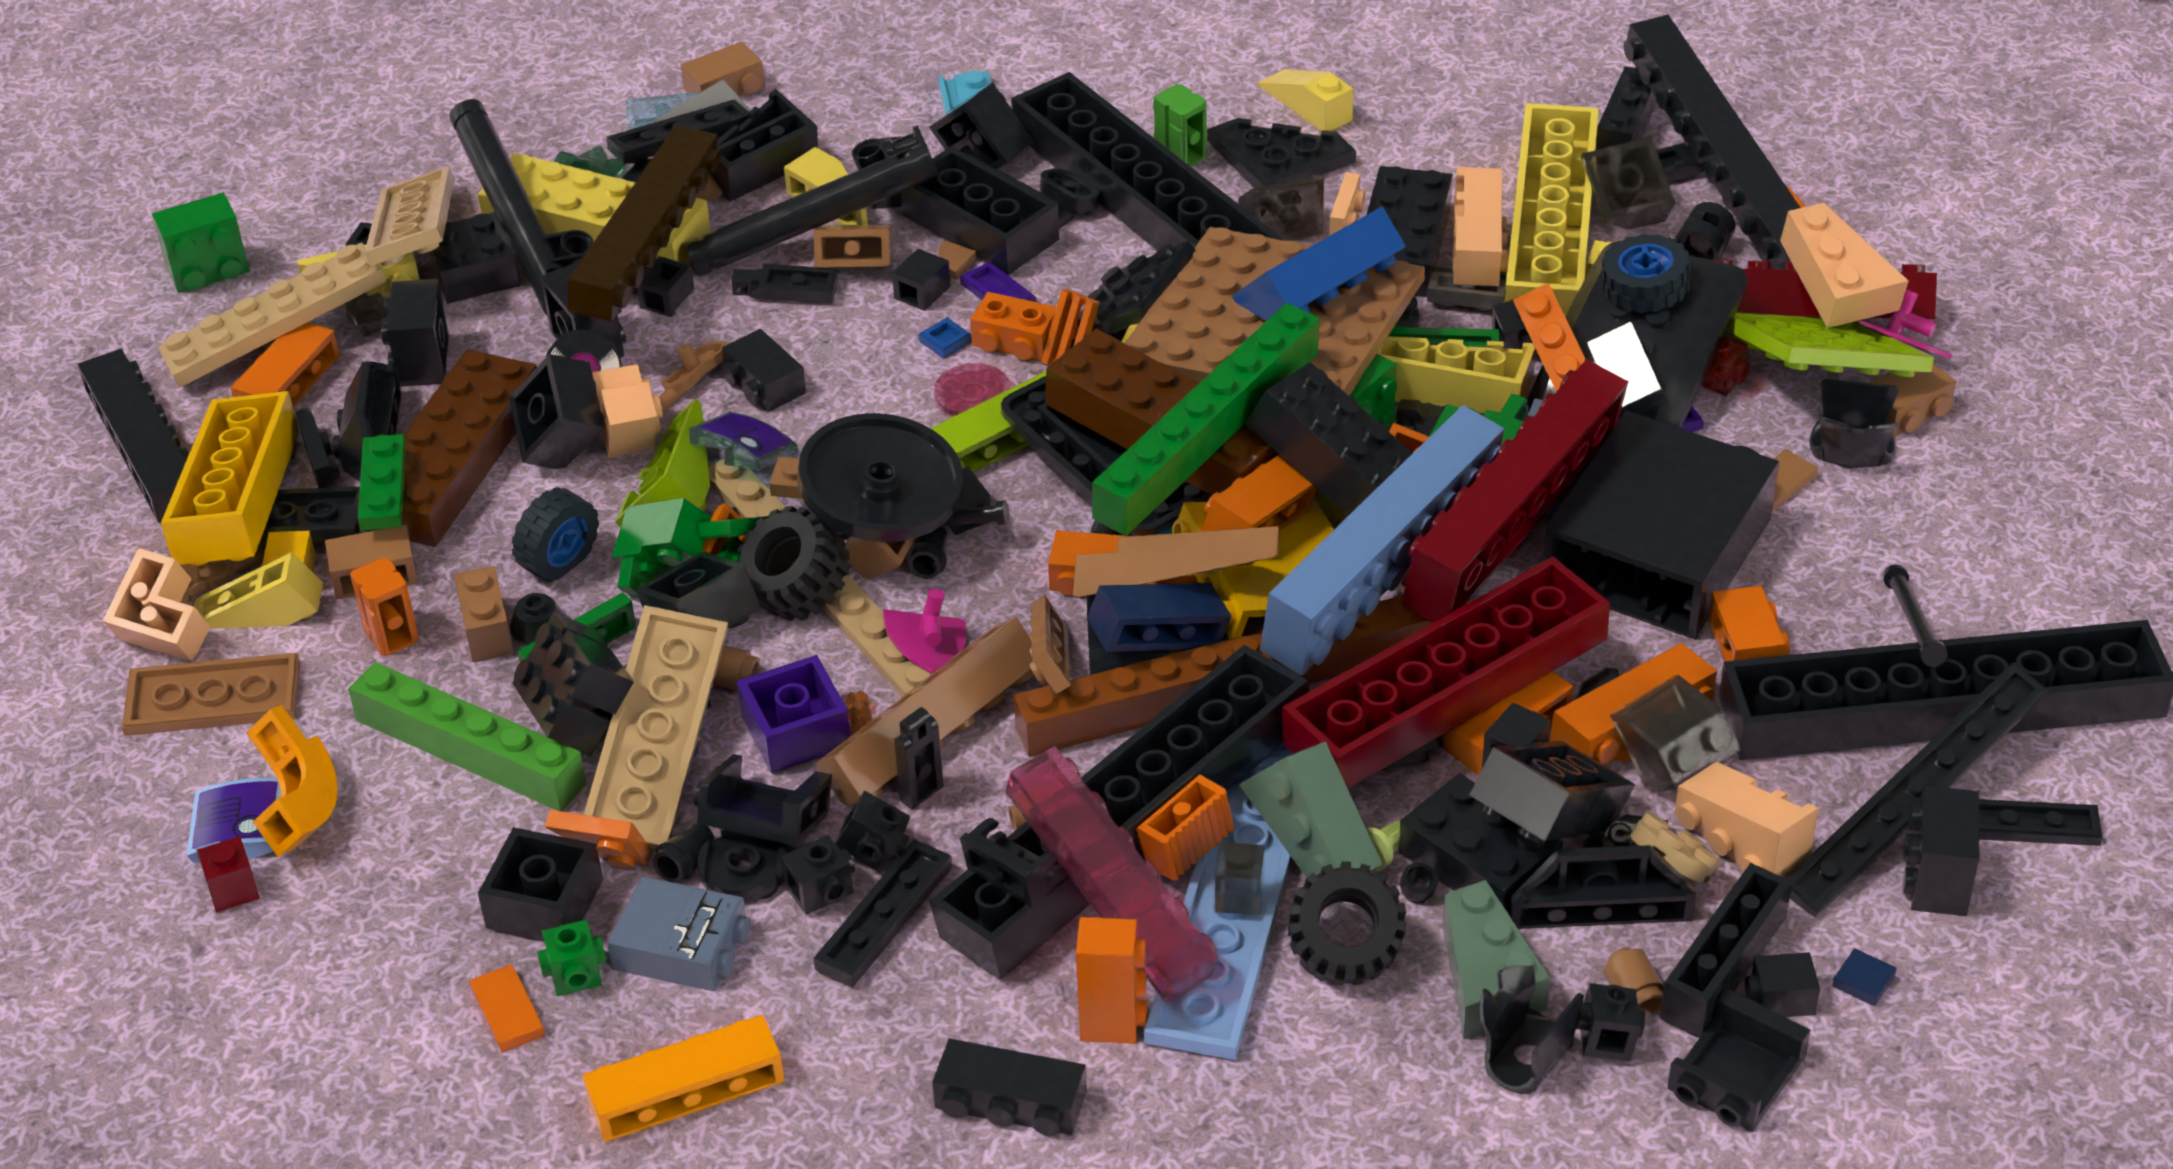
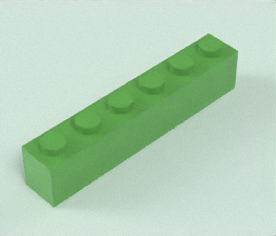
M374 662L348 688L357 722L552 809L562 811L587 784L581 751L377 662Z

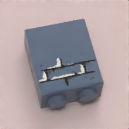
M641 876L607 943L612 970L715 992L721 978H729L732 973L735 961L734 951L737 944H745L750 934L751 920L749 917H746L743 897Z

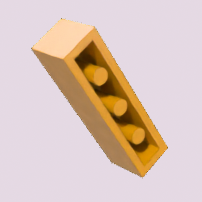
M763 1014L747 1020L737 1021L732 1025L702 1035H694L687 1040L656 1050H649L641 1055L611 1065H604L596 1070L582 1074L587 1100L603 1142L785 1082L781 1054Z

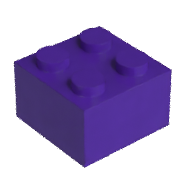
M818 655L737 681L742 719L771 773L827 755L851 736L848 709Z

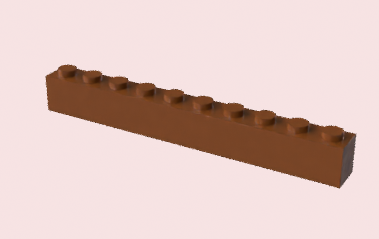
M1403 595L1381 600L1370 615L1366 616L1363 614L1356 621L1352 632L1345 640L1338 639L1331 646L1328 656L1320 665L1314 663L1301 677L1308 680V684L1337 677L1427 627L1432 622L1401 605ZM1263 631L1072 679L1071 685L1057 694L1050 685L1014 694L1015 724L1028 757L1141 728L1243 645L1250 647L1290 671L1296 672L1260 650Z

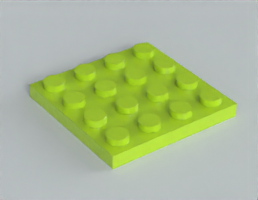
M1736 312L1727 330L1730 333L1729 338L1748 342V348L1766 351V357L1782 360L1785 367L1796 370H1808V365L1811 364L1820 365L1819 368L1822 370L1837 373L1844 372V367H1855V371L1863 374L1879 375L1880 369L1890 370L1891 374L1897 376L1914 377L1915 371L1931 372L1934 361L1933 356L1891 336L1859 324V321L1827 328L1822 318Z

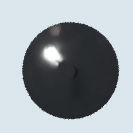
M864 413L832 421L817 430L807 440L799 458L797 482L801 497L807 507L826 525L843 534L863 540L897 542L926 535L942 526L952 516L961 497L963 470L955 450L941 435L929 427L897 415Z

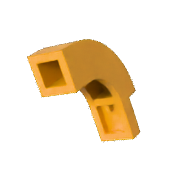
M282 705L270 709L246 732L275 773L280 785L281 797L275 800L253 821L277 857L296 849L327 821L335 808L338 794L336 772L324 744L318 735L306 739Z

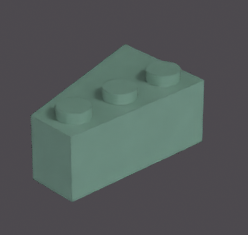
M1326 742L1285 757L1239 784L1306 878L1313 872L1315 875L1320 874L1322 867L1332 864L1333 869L1340 868L1341 862L1351 861V868L1360 869L1361 863L1371 866L1370 871L1383 865Z

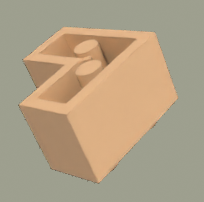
M638 364L592 372L596 383L600 410L604 418V428L601 433L608 458L655 449V438L657 435H661L659 418L663 417L662 407L658 394L652 395L648 377L641 378Z
M138 548L103 619V622L121 641L192 661L198 654L211 627L195 607L180 603L190 584L191 577L176 559Z

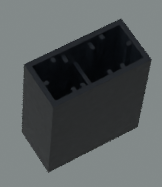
M1625 411L1546 526L1543 561L1552 556L1555 557L1610 602V610L1696 640L1709 619L1712 591L1727 590L1771 519L1779 461L1760 455L1755 450L1746 446H1733L1684 430L1679 425L1670 421H1657Z

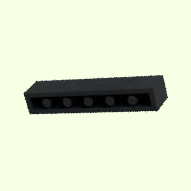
M122 348L78 363L86 393L157 522L161 523L189 456L185 447L179 449L181 444L174 426L166 427L168 420L160 403L154 405L156 400L148 381L144 382L136 360L129 362Z

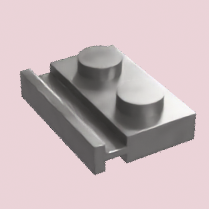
M1435 264L1427 289V302H1434L1442 307L1469 306L1475 307L1479 311L1490 312L1493 305L1505 302L1507 272H1500L1499 286L1453 284V266Z

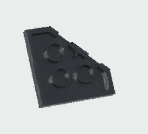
M1236 118L1207 129V141L1263 197L1356 162V150L1338 132L1322 130L1321 135L1301 133V127L1278 123H1273L1271 128L1252 126V120Z

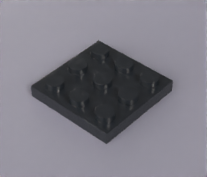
M1189 240L1173 246L1171 243L1167 244L1148 258L1145 255H1141L1134 259L1127 267L1120 269L1119 266H1116L1107 271L1101 277V286L1087 296L1100 302L1092 331L1097 328L1111 335L1128 328L1130 325L1140 323L1151 306L1193 258V253L1196 250ZM1083 308L1082 311H1080V314H1079V317H1078V321H1077V325H1078L1077 332H1078V329H1079V325H1080V322H1081V318H1082V315H1083L1084 308ZM1076 332L1075 338L1072 339V342H1071V345H1070V349L1074 346V342H1075V339H1076V336H1077V332Z

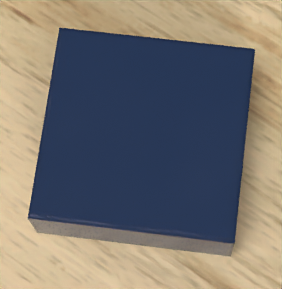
M1854 948L1834 976L1832 987L1875 1007L1895 978L1897 967Z

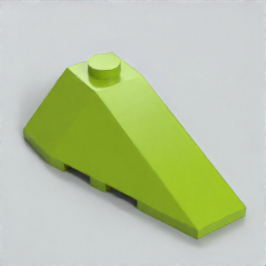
M696 398L669 423L653 450L655 456L637 477L643 480L637 489L639 494L637 495L634 491L629 492L620 507L615 520L618 526L621 527L626 508L629 506L685 498L702 511L706 509L708 503L705 499L710 488L705 432L704 429L697 428L704 425L702 404Z

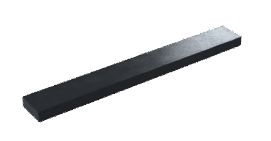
M2013 662L1786 878L1792 881L1790 899L1806 912L1816 917L1909 828L1911 803H1920L1923 785L1951 788L2045 697L2048 690Z

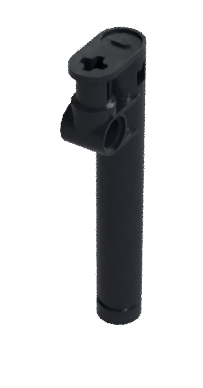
M476 99L461 101L451 109L449 120L543 312L547 315L541 276L581 261L594 241L589 234L580 230H569L547 235L488 117L484 105Z
M918 125L912 127L913 133L894 141L890 139L881 141L880 139L872 138L858 143L852 150V156L858 168L857 171L709 232L700 239L695 238L686 242L687 252L698 276L712 272V269H720L938 177L939 173Z

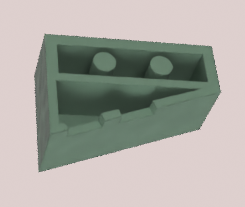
M1484 880L1444 894L1442 927L1463 1040L1485 1032L1480 1020L1481 994L1484 988L1488 989L1493 996L1498 992L1497 973L1504 968L1514 965H1533L1536 984L1529 1007L1539 1013L1547 1011L1550 977L1487 881Z

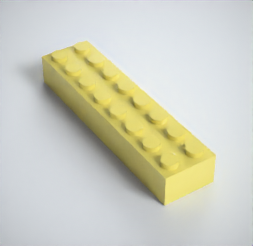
M1525 104L1505 302L1549 283L1566 316L1584 282L1599 108Z

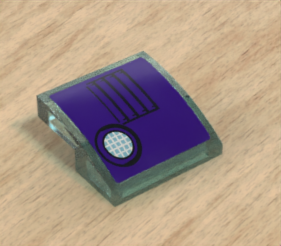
M729 411L690 428V444L724 449V465L760 471L775 464L778 456L790 457L798 453V444L783 432L761 420Z

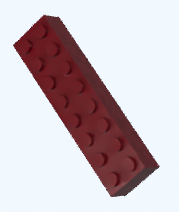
M1588 359L1576 371L1569 370L1564 376L1558 391L1555 394L1549 392L1545 396L1538 413L1534 417L1528 415L1524 419L1517 436L1513 440L1508 438L1503 442L1496 459L1491 464L1485 462L1478 471L1474 483L1470 487L1463 486L1456 495L1453 506L1447 512L1445 510L1440 511L1434 519L1430 531L1425 536L1420 534L1414 540L1408 552L1411 564L1404 574L1401 583L1405 587L1401 605L1432 623L1466 605L1586 470L1618 423L1629 381Z
M1552 556L1283 706V744L1295 754L1326 742L1349 789L1605 642L1608 637L1610 602Z

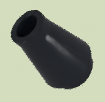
M940 526L934 531L920 536L907 552V563L915 576L922 579H931L944 571L947 564V532L944 527Z
M695 823L688 830L660 844L653 858V864L657 873L665 880L674 883L679 882L682 878H690L698 865V854L702 845L708 839L710 844L714 841V834L711 829L706 825Z

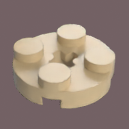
M1646 811L1630 834L1634 842L1638 845H1650L1652 848L1655 846L1654 849L1680 874L1700 883H1703V881L1708 883L1721 860L1704 849L1705 843L1693 834L1681 830L1680 834L1676 835L1668 830L1669 824L1666 821Z

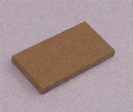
M287 653L129 669L122 722L123 734L128 736L257 723L270 709L280 705L284 707L292 720H294L296 716L300 667L299 654Z

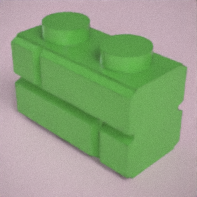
M1175 84L1155 95L1153 102L1154 138L1191 167L1206 159L1207 100L1196 93L1192 94V91L1182 84Z

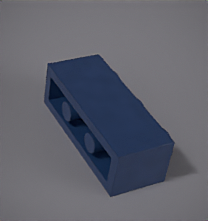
M1211 583L1099 585L1087 620L1106 652L1185 650L1221 642L1232 615Z

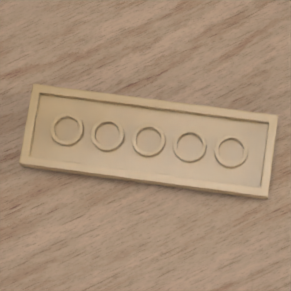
M450 166L381 189L365 249V255L370 266L381 263L382 266H389L401 261L404 254L416 250L418 254H423L439 246V242L443 241L455 181Z
M363 243L348 245L340 249L336 256L322 263L316 262L308 265L301 274L289 280L284 279L273 283L262 294L254 298L247 297L241 299L232 309L220 315L215 314L206 317L199 323V326L185 333L178 332L169 336L162 345L158 346V349L180 388L387 282L377 264L370 266L365 255L366 247Z
M644 605L626 666V671L634 683L616 714H612L611 723L583 815L632 822L653 852H656L657 847L671 839L728 632V622Z

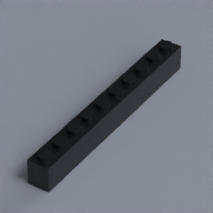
M1669 14L1630 24L1627 40H1625L1623 46L1627 60L1632 61L1640 73L1643 84L1648 85L1656 97L1659 108L1664 109L1672 121L1675 132L1680 134L1688 145L1691 156L1701 164L1708 181L1714 184L1721 194L1725 207L1731 209L1739 221L1742 232L1748 235L1755 245L1759 258L1762 261H1771V269H1786V262H1791L1780 240L1788 211L1801 207Z

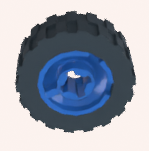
M1657 234L1630 236L1621 242L1618 241L1613 244L1611 249L1608 248L1605 252V257L1602 259L1605 296L1608 300L1612 301V304L1617 307H1623L1624 310H1633L1639 313L1661 311L1660 309L1670 308L1676 302L1682 301L1684 295L1688 294L1690 290L1689 253L1685 251L1681 243L1675 242L1673 238H1666Z
M556 487L551 491L543 492L540 497L535 498L531 505L524 510L520 521L517 522L515 534L512 536L513 549L511 550L512 555L515 556L514 560L521 567L543 581L553 582L554 580H559L590 554L593 548L592 545L598 535L599 520L597 518V510L593 508L594 506L566 488Z

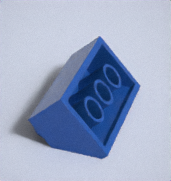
M1382 206L1268 270L1232 295L1235 303L1266 321L1286 302L1309 313L1311 311L1307 306L1308 304L1316 300L1320 307L1340 295L1336 288L1345 284L1347 289L1350 290L1368 279L1365 272L1369 269L1374 268L1375 272L1379 273L1396 263L1397 261L1393 255L1404 249L1406 245Z

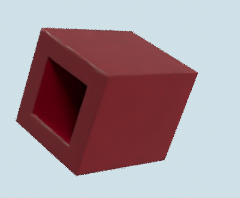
M241 836L196 849L216 913L260 899Z

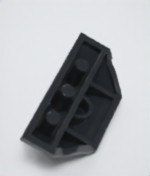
M371 361L362 362L346 392L343 409H338L337 411L339 435L333 436V453L335 458H341L343 470L359 482L361 478L363 438L379 435H396L402 396L397 365H386Z
M1650 845L1557 849L1511 896L1510 918L1518 929L1693 921L1696 891L1695 887Z

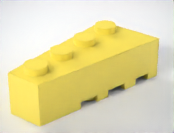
M1388 336L1377 354L1396 363V402H1400L1401 399L1420 400L1421 403H1431L1439 406L1449 404L1460 408L1462 405H1465L1478 413H1485L1486 410L1500 413L1511 394L1527 398L1533 380L1536 348L1533 343H1523L1522 349L1503 348V342L1487 341V348L1466 347L1463 345V340L1448 339V341L1438 345H1429L1427 338Z

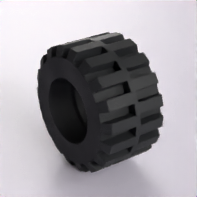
M788 506L784 508L783 512L776 509L769 513L767 519L761 517L755 522L757 526L753 531L749 529L744 536L747 540L744 544H740L737 553L741 557L735 562L745 565L759 604L775 616L779 615L788 621H793L795 617L800 621L808 619L811 612L817 615L823 611L822 606L826 603L831 605L836 599L834 594L837 590L842 591L845 582L842 580L843 576L849 574L850 566L845 562L850 559L849 551L844 548L846 546L844 540L814 513L802 507H799L797 510L793 506ZM797 558L796 562L789 568L791 563Z
M1351 861L1341 862L1340 868L1333 869L1332 864L1322 867L1320 874L1315 875L1313 872L1305 880V885L1299 887L1295 894L1288 923V936L1291 937L1290 947L1294 955H1299V964L1306 971L1309 968L1315 971L1314 977L1321 981L1326 977L1334 980V985L1343 986L1344 982H1352L1353 985L1363 984L1364 979L1370 977L1373 980L1381 975L1383 969H1388L1400 950L1407 925L1404 919L1406 915L1405 904L1399 902L1400 892L1395 885L1389 887L1386 883L1388 877L1381 871L1377 876L1370 873L1371 866L1361 863L1360 869L1351 868ZM1339 902L1357 904L1370 915L1374 924L1373 935L1367 942L1359 946L1344 947L1330 941L1321 930L1319 920L1322 911L1328 906Z

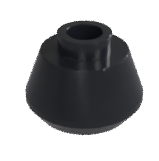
M531 593L521 598L515 605L510 621V631L517 641L529 645L535 641L539 628L549 621L553 612L566 615L550 596L541 593Z

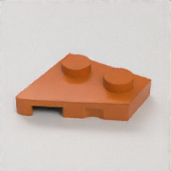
M549 809L545 823L546 829L561 837L597 844L596 850L599 857L608 859L607 864L610 866L632 870L634 863L648 865L653 850L632 822Z

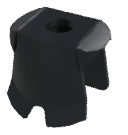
M1833 379L1822 380L1823 415H1819V419L1814 425L1809 439L1813 455L1822 461L1849 468L1880 467L1888 464L1895 454L1893 433L1898 427V423L1888 424L1887 419L1899 393V388L1895 385Z
M1514 965L1498 971L1499 989L1494 996L1486 988L1483 989L1481 994L1480 1020L1485 1031V1070L1490 1078L1500 1086L1520 1094H1529L1537 1090L1569 1048L1571 1049L1580 1019L1584 995L1578 993L1554 1022L1529 1007L1536 984L1533 965ZM1519 1046H1534L1531 1064H1524L1516 1059L1514 1052Z

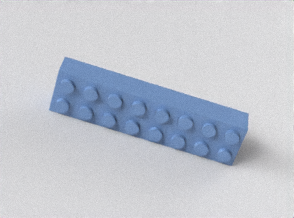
M1462 405L1269 593L1260 650L1301 676L1314 663L1320 665L1328 656L1331 646L1338 639L1345 640L1352 632L1356 621L1363 614L1366 616L1370 615L1378 605L1380 597L1387 590L1394 591L1398 587L1404 573L1410 567L1411 558L1408 557V552L1414 540L1420 534L1425 536L1430 531L1432 523L1440 511L1445 510L1447 512L1453 506L1454 499L1463 486L1470 487L1474 483L1478 471L1485 462L1491 464L1496 459L1505 428Z

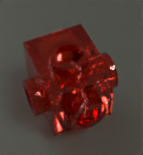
M1725 336L1701 386L1727 396L1736 384L1741 385L1746 380L1750 370V363L1747 362V344Z

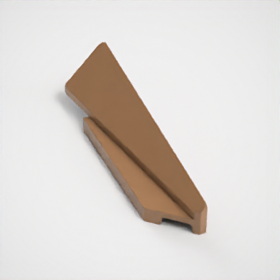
M1279 527L1119 537L1117 552L1076 555L1073 595L1075 598L1094 595L1097 593L1099 585L1147 584L1230 566L1251 565L1259 560L1273 558L1278 555Z

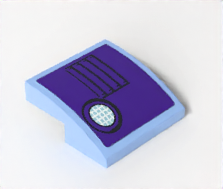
M277 778L241 779L212 785L195 791L186 856L193 863H200L196 849L241 836L248 859L272 852V848L256 828L253 821L275 800L281 797Z

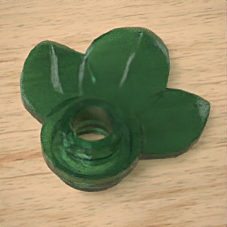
M596 146L578 157L561 151L554 160V162L562 165L589 170L611 177L618 176L626 166L618 158L608 160L601 146Z

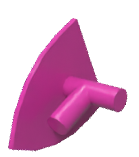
M1906 289L1900 309L1893 313L1888 326L1860 320L1859 322L1863 326L1948 358L1952 357V354L1903 333V329L1906 327L1931 337L1936 327L1935 322L1911 313L1918 294Z
M930 589L928 591L923 614L883 609L884 625L890 640L911 662L931 674L956 656L966 646L967 630L965 621L959 618L940 616L945 594L939 589Z

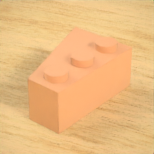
M1457 167L1452 228L1453 284L1499 286L1500 272H1507L1508 270L1507 217H1502V169Z
M1825 203L1788 211L1780 242L1827 328L1899 311L1909 281Z
M1717 761L1678 786L1675 814L1679 822L1688 830L1695 829L1708 840L1710 847L1715 853L1720 856L1727 855L1740 866L1742 872L1745 871L1750 863H1753L1787 878L1811 855L1818 807L1809 803L1800 807L1787 801L1788 794L1776 789L1769 793L1756 787V779Z

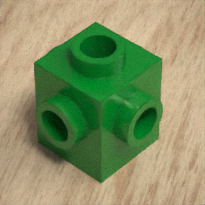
M587 920L542 930L545 949L537 951L543 978L552 976L557 997L602 986L598 964L606 963L605 952L601 937H591Z

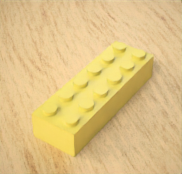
M513 153L510 157L547 235L569 230H580L589 234L593 241H595L635 184V182L562 165L524 154ZM482 188L478 193L481 214L492 213L494 210ZM696 198L691 209L687 208L683 214L680 227L673 229L667 246L665 248L661 247L657 253V258L661 256L685 264L689 261L690 257L685 243L695 238L700 239L703 235L711 232L707 200Z

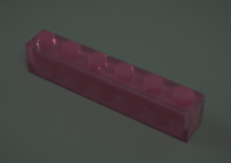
M1054 746L1012 770L1005 793L1049 851L1058 856V863L1065 868L1068 876L1100 918L1137 919V939H1146L1145 968L1139 969L1147 970L1148 981L1164 1002L1168 1005L1209 979L1219 960L1213 941L1205 933H1200L1193 925L1183 902L1169 894L1162 884L1161 876L1156 867L1150 862H1145L1135 850L1133 839L1128 831L1121 826L1118 827L1111 819L1105 802L1098 793L1091 792L1081 780L1079 769L1073 760L1069 757L1064 758L1057 747Z

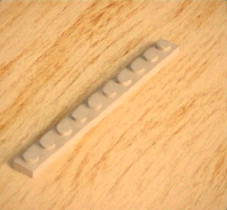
M733 454L708 466L710 486L731 508H737L741 518L769 516V513L776 509L783 512L785 506L776 496H771L770 489L737 454ZM797 558L791 563L789 568L792 567V565L796 562ZM849 575L843 576L842 580L845 582L842 591L837 590L834 594L836 599L831 605L826 603L822 606L823 611L902 697L930 676L931 673L911 662L896 648L888 637L884 625L883 612Z

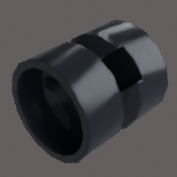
M1702 202L1694 206L1676 235L1675 242L1681 243L1690 256L1708 260H1719L1735 233L1736 222L1734 216L1720 204Z

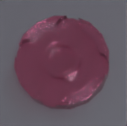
M966 363L955 366L941 374L936 381L934 389L935 403L940 412L946 416L947 414L956 416L1011 389V382L1004 372L994 366L983 363Z

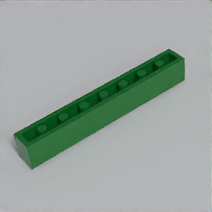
M1286 302L1092 482V519L1124 536L1132 532L1246 423L1268 388L1310 363L1318 355L1320 318Z

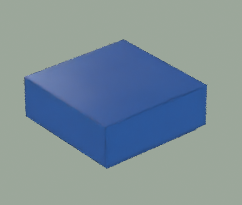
M948 317L918 334L919 342L943 359L972 342L971 334Z

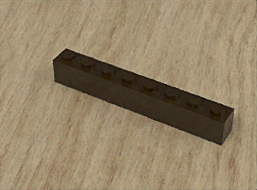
M679 125L674 126L568 278V312L612 322L619 310L626 308L631 292L634 288L640 287L645 271L648 267L652 268L654 266L657 253L661 247L665 248L667 246L673 229L680 227L683 214L687 208L691 209L693 207L699 190L706 188L711 172L718 170L721 161V150L717 149V134Z

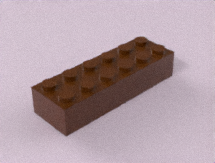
M1096 328L1046 368L1045 404L1120 446L1129 449L1199 383ZM1244 424L1186 481L1211 495L1216 492L1221 493L1228 489L1237 478L1246 477L1260 463L1266 464L1279 454L1250 427Z
M466 349L404 433L406 460L402 525H407L410 542L436 548L515 436L516 429L509 397L537 368V364ZM358 495V497L356 498V500H357V504H358V507H359V495Z

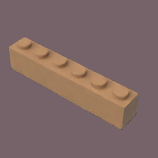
M1014 617L993 626L815 763L820 772L832 774L831 789L841 803L846 806L855 804L864 790L879 798L885 793L882 788L885 783L890 779L893 782L898 781L894 739L900 735V721L919 707L925 708L936 719L939 726L940 748H943L946 745L943 738L950 732H953L955 735L967 729L976 721L973 714L982 708L984 711L993 708L1005 699L1002 692L1010 685L1016 688L1034 676L1030 668L1032 656L1029 649L1032 647V642L1018 618Z

